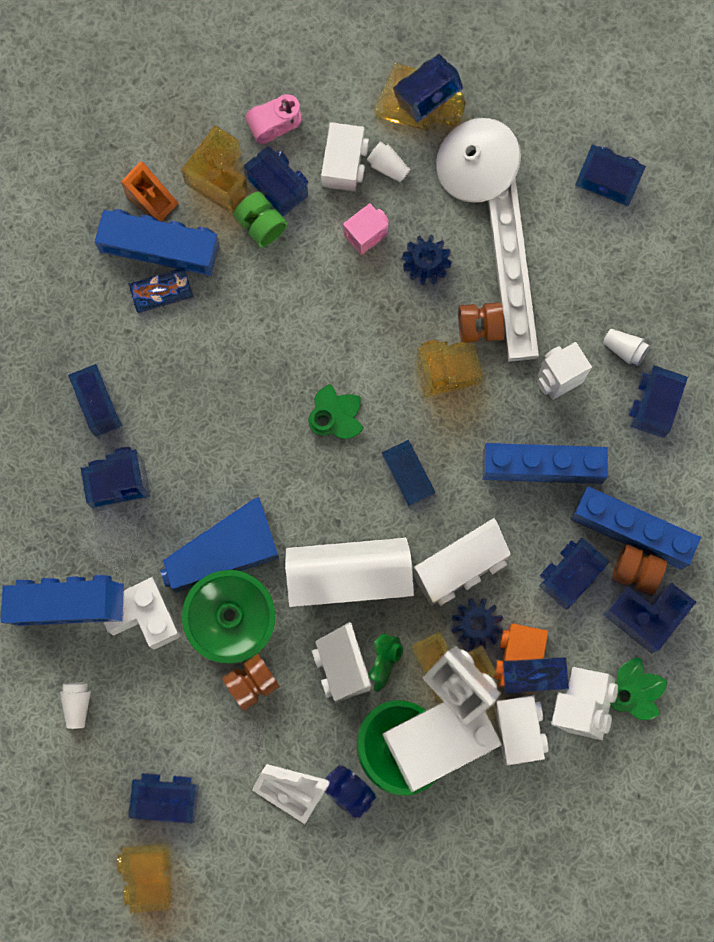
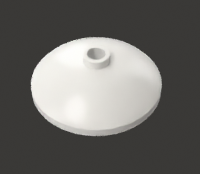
M477 118L466 121L454 128L446 136L439 148L436 159L439 181L445 190L458 200L478 203L493 199L504 192L515 179L521 161L520 146L513 132L497 120ZM476 150L473 156H468L470 151Z

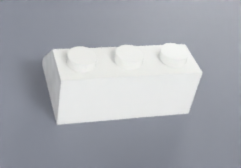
M493 518L415 566L412 576L430 605L433 606L438 603L442 607L456 598L454 592L463 586L467 591L482 582L480 576L490 571L493 575L507 566L505 560L510 557L511 553L498 523Z

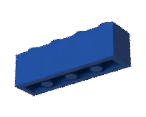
M113 209V211L103 210L94 241L98 251L101 253L209 276L212 275L219 248L217 233H214L211 229L205 227H198L197 229L188 228L177 221H170L169 223L160 222L148 215H142L141 217L131 216L128 212L120 209Z
M486 443L483 449L482 480L602 484L608 477V447Z
M589 486L583 491L571 517L572 521L623 544L634 546L647 555L653 554L667 560V564L680 570L690 565L701 539L696 534Z
M94 575L93 581H86L85 577H67L66 582H60V579L42 578L41 584H34L35 581L16 580L15 585H7L2 588L0 623L31 626L123 622L124 584L112 581V576Z

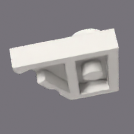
M267 764L258 777L252 791L305 824L330 782L322 778Z

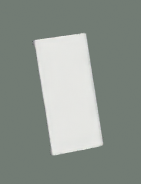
M407 538L286 548L285 563L289 607L414 596L411 554Z

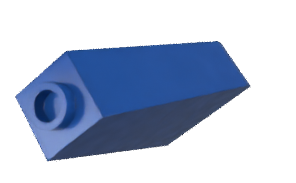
M260 497L252 499L163 560L165 569L160 570L165 587L171 586L172 590L177 593L192 588L199 580L213 572L221 570L244 571L279 559Z

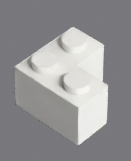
M153 577L124 590L123 622H103L107 632L113 636L139 624L149 647L153 650L182 637L161 589Z
M572 667L567 694L558 693L552 725L568 733L603 740L604 733L607 734L611 726L612 718L608 714L610 703H614L617 698L618 684H615L616 679L610 674Z

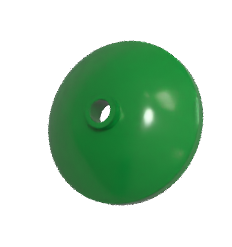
M221 570L203 577L189 591L182 609V625L189 643L202 656L219 663H238L255 656L268 643L275 626V606L269 591L258 579L238 570ZM227 609H232L235 612L236 616L233 620L225 619L224 612Z
M388 701L371 710L359 727L356 742L358 759L367 777L378 788L398 796L418 794L430 788L438 780L436 779L411 792L382 735L426 712L421 706L409 701Z

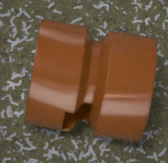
M501 302L484 303L482 308H478L476 304L459 305L458 323L461 343L479 342L481 337L486 342L504 340V315ZM481 318V328H477L475 319Z
M625 544L616 562L611 580L624 586L634 583L637 591L652 597L661 583L666 570L667 560L653 554L644 557L642 550Z
M259 654L246 661L243 670L234 669L222 677L223 682L243 711L256 704L259 695L268 696L280 687Z

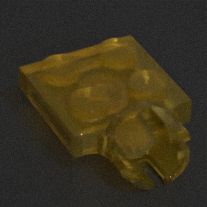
M395 63L374 111L377 117L429 131L433 123L457 126L461 120L456 118L457 115L462 116L464 113L465 95L448 89L449 82L446 76Z

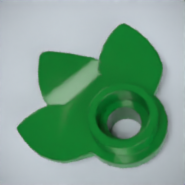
M331 384L321 388L314 398L315 409L308 418L311 431L319 436L333 434L340 439H349L360 434L364 427L354 417L359 411L361 397L352 394L337 396ZM326 417L329 423L326 426H320L317 422L318 419Z
M386 633L381 634L374 641V650L377 658L367 674L370 680L375 681V692H379L384 688L394 663L399 662L403 654L400 638L396 636L390 637Z
M641 658L628 660L617 671V682L615 684H618V693L615 702H611L610 706L618 712H629L639 720L653 719L659 716V710L653 701L664 694L667 680L656 674H644V665ZM621 690L628 693L629 698L626 702H622L618 698Z

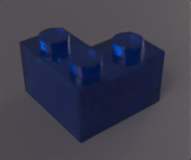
M131 447L117 448L113 450V454L105 455L106 460L91 461L87 467L81 468L86 503L91 508L151 497L145 462L136 449L132 450Z
M672 582L663 587L651 604L631 588L626 587L619 593L603 615L652 654L661 649L696 604V601Z

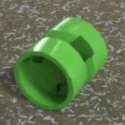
M255 192L237 206L233 217L243 229H250L248 232L249 236L259 247L263 248L270 245L283 234L288 222L277 210H271L272 204L262 192Z

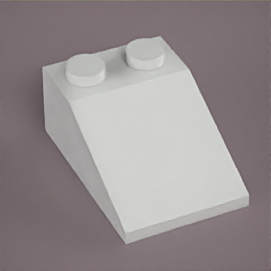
M351 623L315 641L317 649L312 650L317 668L323 667L327 677L321 680L326 698L333 696L336 703L370 692L371 684Z
M456 646L443 655L422 678L465 725L489 708L500 695L493 679L487 674H482L474 666L472 657L466 651H460Z
M444 702L382 734L411 792L502 745L485 711L465 725Z

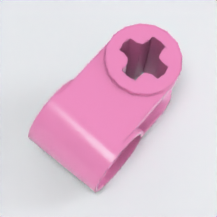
M286 94L266 104L250 109L245 115V120L258 144H265L299 127L302 121L299 101L296 97Z

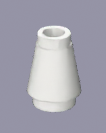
M382 142L375 147L367 158V161L372 164L371 168L397 180L399 183L402 182L411 170L389 144L384 145Z
M612 328L608 331L603 341L604 345L608 346L609 349L629 365L633 363L639 366L650 345L644 342L645 339L616 331Z
M86 682L63 683V691H60L66 728L77 729L85 727L91 690H88V683Z

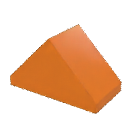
M142 161L121 181L126 197L147 215L156 218L160 222L179 204Z

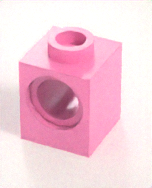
M369 203L343 223V235L362 255L388 235L389 220L382 210H376Z

